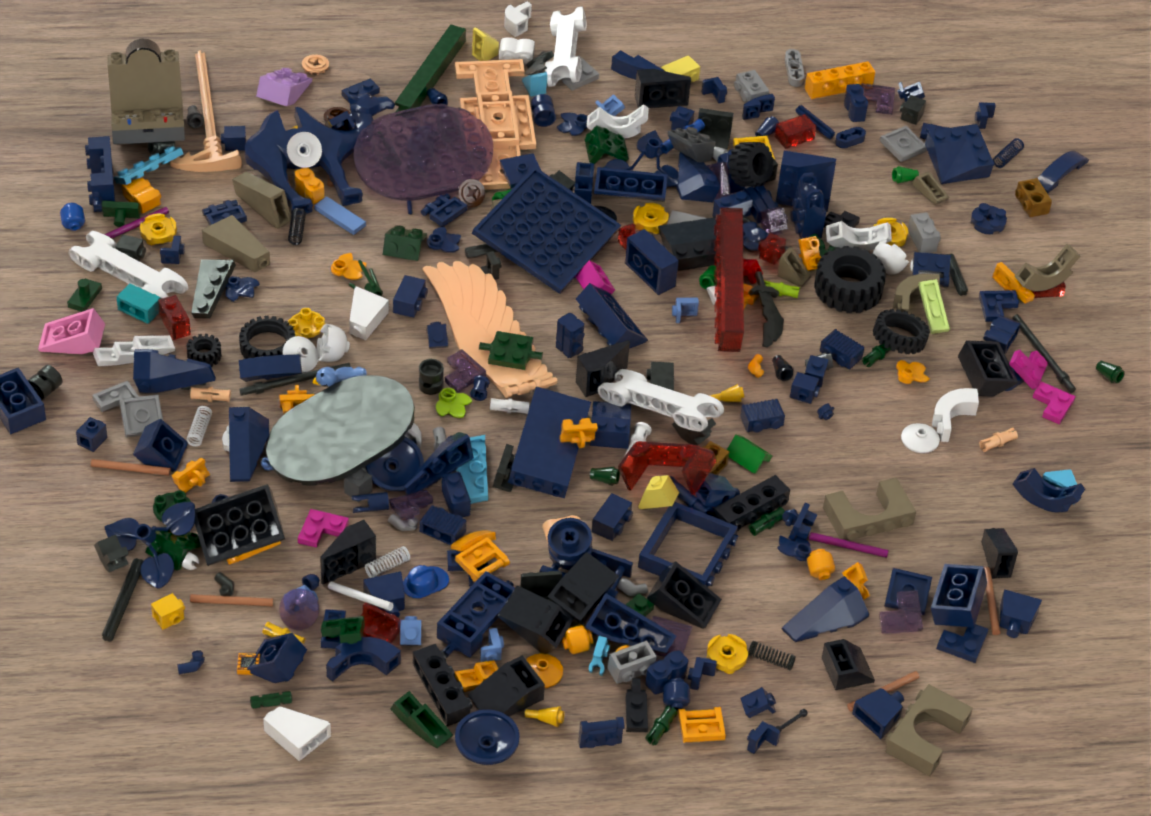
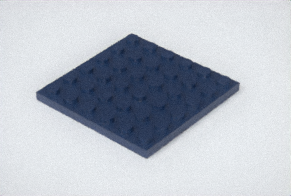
M534 166L473 229L472 234L561 294L579 274L582 267L589 260L591 261L620 230L621 224Z

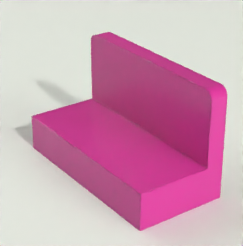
M590 260L576 276L583 290L591 283L611 294L615 291L601 266Z

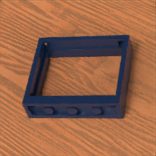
M674 502L672 506L668 507L639 554L638 568L660 576L663 570L672 564L654 555L675 520L678 519L724 538L703 575L686 569L706 587L712 586L715 574H719L722 569V562L729 558L731 547L736 546V541L739 538L737 535L738 526Z

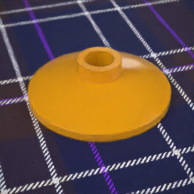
M539 653L526 659L544 682L545 688L556 685L562 679L563 666L556 657Z

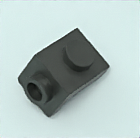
M494 251L487 252L486 266H482L480 269L485 274H492L495 280L499 279V269L502 268L500 258L496 257Z

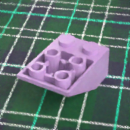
M289 68L275 70L260 77L256 97L284 106H290L312 82V78L307 77L304 73H293Z

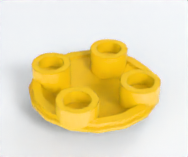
M302 308L288 322L289 325H292L295 336L308 339L321 333L320 330L325 324V319L319 313L311 311L310 308Z

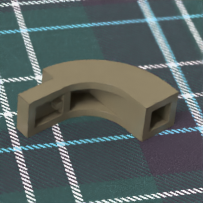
M1066 244L1050 263L1040 267L1025 263L1015 277L1023 287L1029 290H1048L1061 284L1071 276L1073 271L1070 268L1081 256L1071 245Z
M917 274L904 279L896 289L893 308L901 310L902 313L904 311L909 312V304L914 300L922 299L918 286L919 282L937 279L938 285H940V275Z

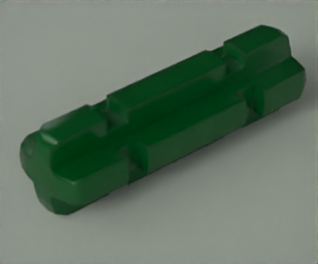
M285 691L282 694H279V692L263 694L262 697H259V695L250 697V704L253 709L260 708V705L269 707L280 705L282 702L283 704L292 703L291 691Z

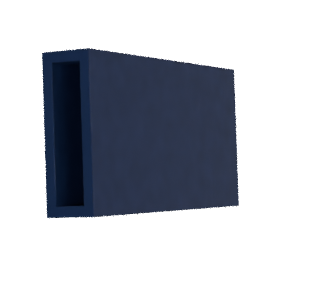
M535 387L508 483L565 499L579 448L577 443H561V425L563 420L571 419L574 425H579V421L582 418H587L591 402Z

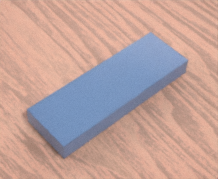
M327 196L314 205V210L353 235L366 226V221Z

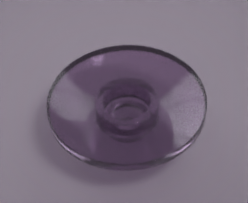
M293 589L286 593L280 602V617L284 624L291 629H307L318 618V600L312 592L306 589ZM296 605L300 608L298 613L294 611Z

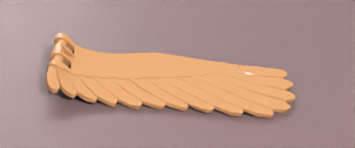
M461 261L453 262V266H449L444 262H438L437 268L431 266L422 268L439 295L461 354L491 380L505 398L512 397L513 394H528L530 390H535V387L548 388L557 384V378L547 371L546 365L542 364L539 359L531 358L526 365V369L522 370L488 364L490 351L479 350L480 342L491 344L497 331L526 336L525 332L520 331L519 322L517 320L513 321V310L511 307L506 306V296L502 290L498 291L497 283L492 274H485L480 267L474 264L468 267Z

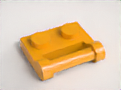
M488 537L455 556V561L471 576L474 583L485 571L491 574L501 567L504 568L510 565L508 557ZM493 558L497 559V561L480 571L476 569Z
M721 707L691 711L678 709V720L680 722L683 743L725 740L726 734Z

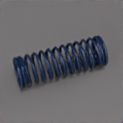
M1019 138L1013 139L993 158L994 165L998 168H1003L1023 150V141ZM1014 141H1017V142L1020 141V142H1021V143H1020V145H1021L1020 149L1018 148V146H1017L1016 144H1014V143H1016V142H1014ZM996 158H997V159L999 158V159L1003 162V163H1001V164H1003V165H1000L998 162H997V164H996V163H995Z

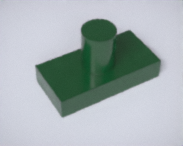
M102 201L103 216L114 217V225L117 227L124 226L126 218H140L139 203Z
M86 278L80 279L78 281V288L67 301L68 308L80 312L86 311L102 290V283Z

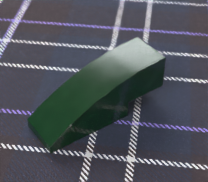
M410 691L395 701L390 708L409 729L437 749L453 736L451 731L427 704L422 705Z

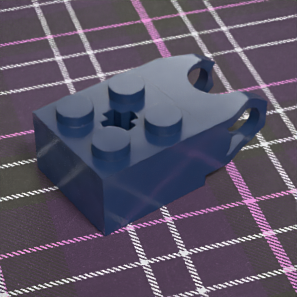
M804 173L797 183L795 198L792 199L793 211L790 212V218L795 224L796 234H799L800 239L808 238L813 234H817L821 239L826 216L824 196L822 191L817 189V178L814 173ZM806 178H812L811 183H803Z

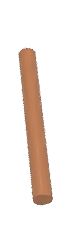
M98 459L91 460V467L167 476L170 475L171 471L167 467Z
M984 567L987 579L986 597L992 634L999 635L1000 627L991 570L989 567Z
M190 595V602L273 607V598Z
M914 671L881 687V689L890 693L919 679V674L917 671ZM856 700L847 704L849 711H853Z

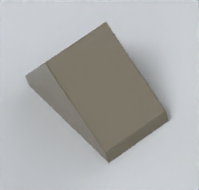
M792 246L780 257L777 276L795 285L802 286L811 275Z

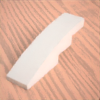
M170 335L134 336L132 342H114L113 348H94L93 355L98 366H112L134 363L135 349H153L159 351V354L164 355L175 351V346Z

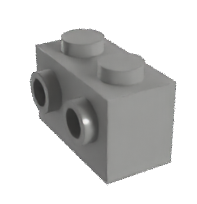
M755 70L736 75L734 87L741 95L743 102L747 103L754 98L769 94V89Z
M927 212L911 215L908 232L918 252H937L941 236L934 226L933 219L930 218Z
M644 641L611 653L607 669L616 684L629 682L632 678L646 675L648 667L656 662L657 656L649 643Z

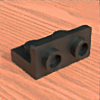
M509 444L505 446L492 487L512 492L514 484L508 483L515 455L512 454L514 446Z

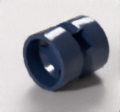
M539 94L531 100V109L535 123L541 127L552 125L556 120L552 98L546 94Z

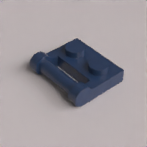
M914 252L912 276L919 274V272L941 273L943 278H940V285L949 287L951 255Z
M616 717L615 720L589 723L587 721H580L579 747L594 748L596 746L621 744L623 729L625 728L624 718Z

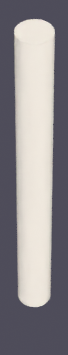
M335 582L328 584V589L389 611L393 609V603Z

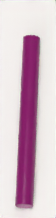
M164 207L104 235L113 239L139 227L147 216L152 214L166 215L169 213L167 207Z
M813 532L810 533L809 540L885 558H887L889 551Z

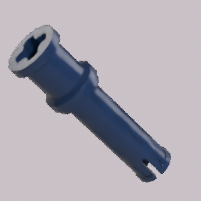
M670 476L679 491L677 497L692 509L713 516V507L704 506L697 496H694L674 477Z

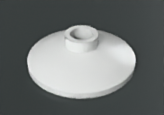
M309 132L297 133L288 142V157L298 167H311L321 157V143L315 135ZM301 147H304V153L300 152Z
M301 336L292 337L284 344L283 355H301L302 373L311 371L317 365L318 351L315 345L307 338Z
M920 423L908 425L904 428L901 435L903 444L909 450L917 453L934 451L940 441L935 429Z

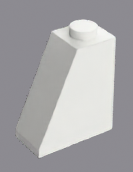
M356 286L350 314V334L367 340L389 313V300Z
M280 706L274 711L267 713L265 718H263L264 731L298 761L302 760L331 737V725L328 721Z

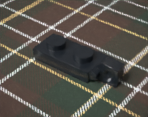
M632 678L631 689H627L625 696L626 732H648L646 690L641 689L640 678Z

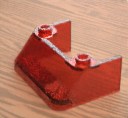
M638 441L627 452L618 468L627 489L631 491L648 465L683 467L681 471L691 495H695L717 459L712 450L697 445Z

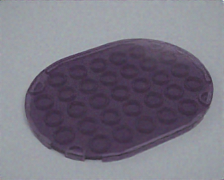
M431 104L386 114L373 120L357 137L354 147V165L361 180L376 193L395 200L414 201L459 191L458 186L467 179L479 181L491 165L494 145L486 125L480 119L471 115L469 111L460 107H449L447 104Z

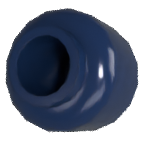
M680 678L668 680V683L663 686L664 705L671 706L676 711L688 706L690 703L689 684Z

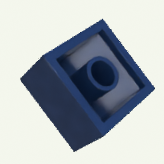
M158 419L145 426L133 455L145 465L167 467L171 469V472H175L188 442L162 419Z
M293 633L264 639L247 669L250 670L251 674L272 683L287 682L294 676V671L303 661V656L307 649ZM258 654H260L259 664L253 665Z

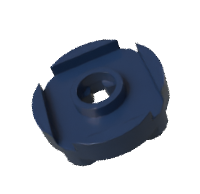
M981 203L972 212L971 224L973 222L974 228L984 234L990 235L996 231L1000 233L1006 226V211L986 203Z

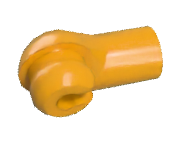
M756 354L748 364V370L756 378H760L764 374V370L761 369L760 365L763 357L760 354Z

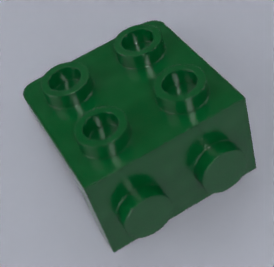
M597 125L586 135L584 140L590 163L596 164L604 153L625 162L628 161V152L622 135L615 134Z
M395 225V227H392L385 233L382 255L418 261L421 243L427 237V233H424L421 229L413 228L412 230H407L404 226Z
M170 529L168 531H156V538L151 543L158 556L166 553L172 558L176 571L182 569V562L186 557L187 551L201 547L198 534L188 532L185 535L176 536ZM147 546L145 553L154 557L153 553Z

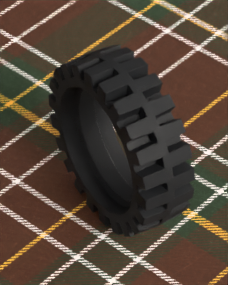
M890 309L889 311L884 310V312H880L873 328V336H875L876 341L879 340L881 345L885 344V348L888 349L890 347L891 351L895 352V350H898V353L901 354L903 352L905 354H910V352L916 354V352L920 353L925 348L930 330L928 325L921 321V318H915L914 314L911 313L909 315L907 311L902 313L901 310L897 309L895 312L894 309ZM888 327L902 328L915 337L899 335Z
M259 316L257 321L251 319L250 323L244 324L239 334L241 354L245 359L283 355L284 344L276 349L262 350L253 347L249 341L260 333L270 332L283 336L287 342L290 338L295 337L292 325H289L288 321L284 322L282 318L277 320L276 316H272L271 319H269V316H264V319Z

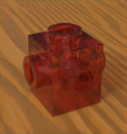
M770 233L758 246L760 251L759 259L775 265L785 253L786 239Z

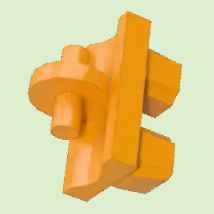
M816 236L798 239L801 252L798 255L799 258L802 257L804 266L808 271L817 269L821 258L819 239Z
M295 385V390H287V395H279L280 408H282L283 415L314 396V394H307V390H299V385Z
M582 418L579 421V425H574L571 419L563 420L560 435L561 443H577L578 448H584L585 442L595 440V432L598 429L597 423H592L590 418Z
M205 459L191 460L182 472L176 471L172 474L174 484L178 486L179 490L186 493L196 485L201 487L205 484V478L210 475L205 466Z

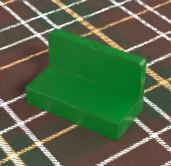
M735 434L727 448L729 458L752 473H757L763 461L770 462L773 455L744 436Z

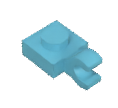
M598 637L593 660L589 664V673H592L593 668L596 666L601 668L600 676H603L605 672L602 662L604 657H608L610 645H608L606 637Z

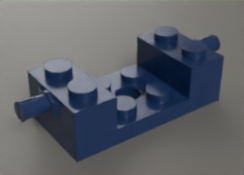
M110 136L89 137L88 145H85L86 156H90V158H86L87 169H91V181H87L88 192H92V194H89V204L93 205L94 212H103L102 201H115Z
M485 571L437 622V639L447 644L442 650L446 658L454 650L471 658L482 646L483 634L499 618L498 614L515 589L512 582L509 580L504 582ZM482 607L483 610L475 611L473 608Z

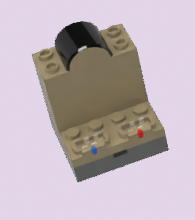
M137 39L128 45L126 54L113 52L111 55H108L107 66L113 144L185 140L179 51L168 49L161 52L155 42L149 39Z

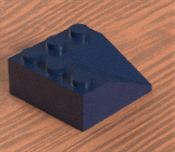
M978 124L931 130L928 132L925 146L941 184L990 177L994 162Z
M784 150L776 202L781 205L793 206L792 199L795 198L796 187L800 177L804 173L813 172L817 178V189H820L824 196L825 211L828 212L837 159ZM806 178L803 183H811L812 178Z

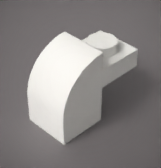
M527 1L515 8L509 5L505 9L504 27L514 37L528 31V19L531 18L532 4Z

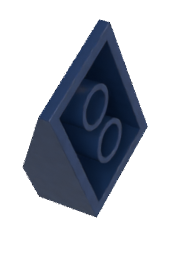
M593 401L592 423H597L598 429L595 432V440H591L590 446L628 449L631 404H625L621 407L609 402Z

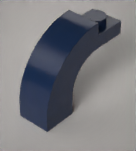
M1035 468L1020 472L1012 484L1028 502L1050 512H1067L1072 504L1080 501L1081 495L1085 491L1081 483L1066 488L1052 486L1040 476Z
M362 637L361 641L354 644L341 643L335 647V657H332L326 664L327 678L334 681L347 669L359 664L371 665L383 674L388 675L401 664V650L385 640L373 637Z

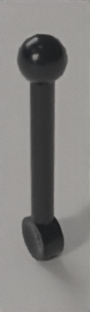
M801 709L799 714L781 726H776V728L781 732L799 718L806 717L808 714L807 710Z

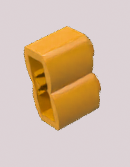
M301 168L296 170L295 190L302 197L311 199L314 208L315 204L324 199V184L315 177L311 169Z
M142 177L131 180V183L122 185L123 196L129 202L139 203L142 214L161 205L159 190L154 189L147 179L145 180Z

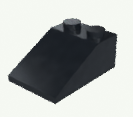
M658 69L637 70L634 96L638 108L643 104L648 108L687 106L689 104L691 77Z
M676 561L663 570L647 596V599L661 611L702 629L707 626L722 600Z

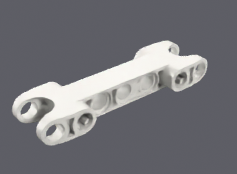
M583 6L577 7L570 15H561L560 11H554L550 22L551 33L557 37L554 61L545 63L549 87L555 86L562 78H571L572 83L579 82L581 78V59L579 56H575L578 32L586 31L587 28Z
M91 231L86 235V240L91 246H73L69 250L71 259L82 268L92 272L98 267L128 284L141 287L143 290L161 297V309H167L171 305V299L167 293L183 294L188 290L187 282L176 272L168 268H163L160 272L118 251L115 247L117 245L116 242L99 232Z
M620 369L614 374L616 383L605 382L598 387L600 397L611 404L621 407L626 403L637 405L673 417L678 426L698 432L703 431L708 426L706 417L716 418L724 412L722 403L711 396L698 393L691 397L648 383L644 375L626 369Z

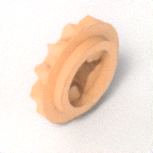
M309 55L303 59L302 68L305 72H310L311 75L313 73L318 75L328 70L329 61L322 55Z

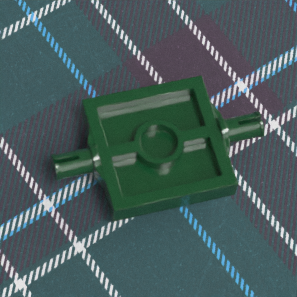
M497 331L491 344L483 342L479 344V350L490 351L488 364L525 370L531 358L539 360L543 358V352L532 351L533 337Z

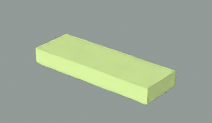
M937 279L919 282L918 286L930 333L949 332L950 328Z

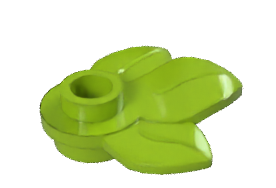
M444 388L439 393L436 411L441 417L450 414L454 418H463L466 413L465 405L472 403V399L465 393H456L452 388Z

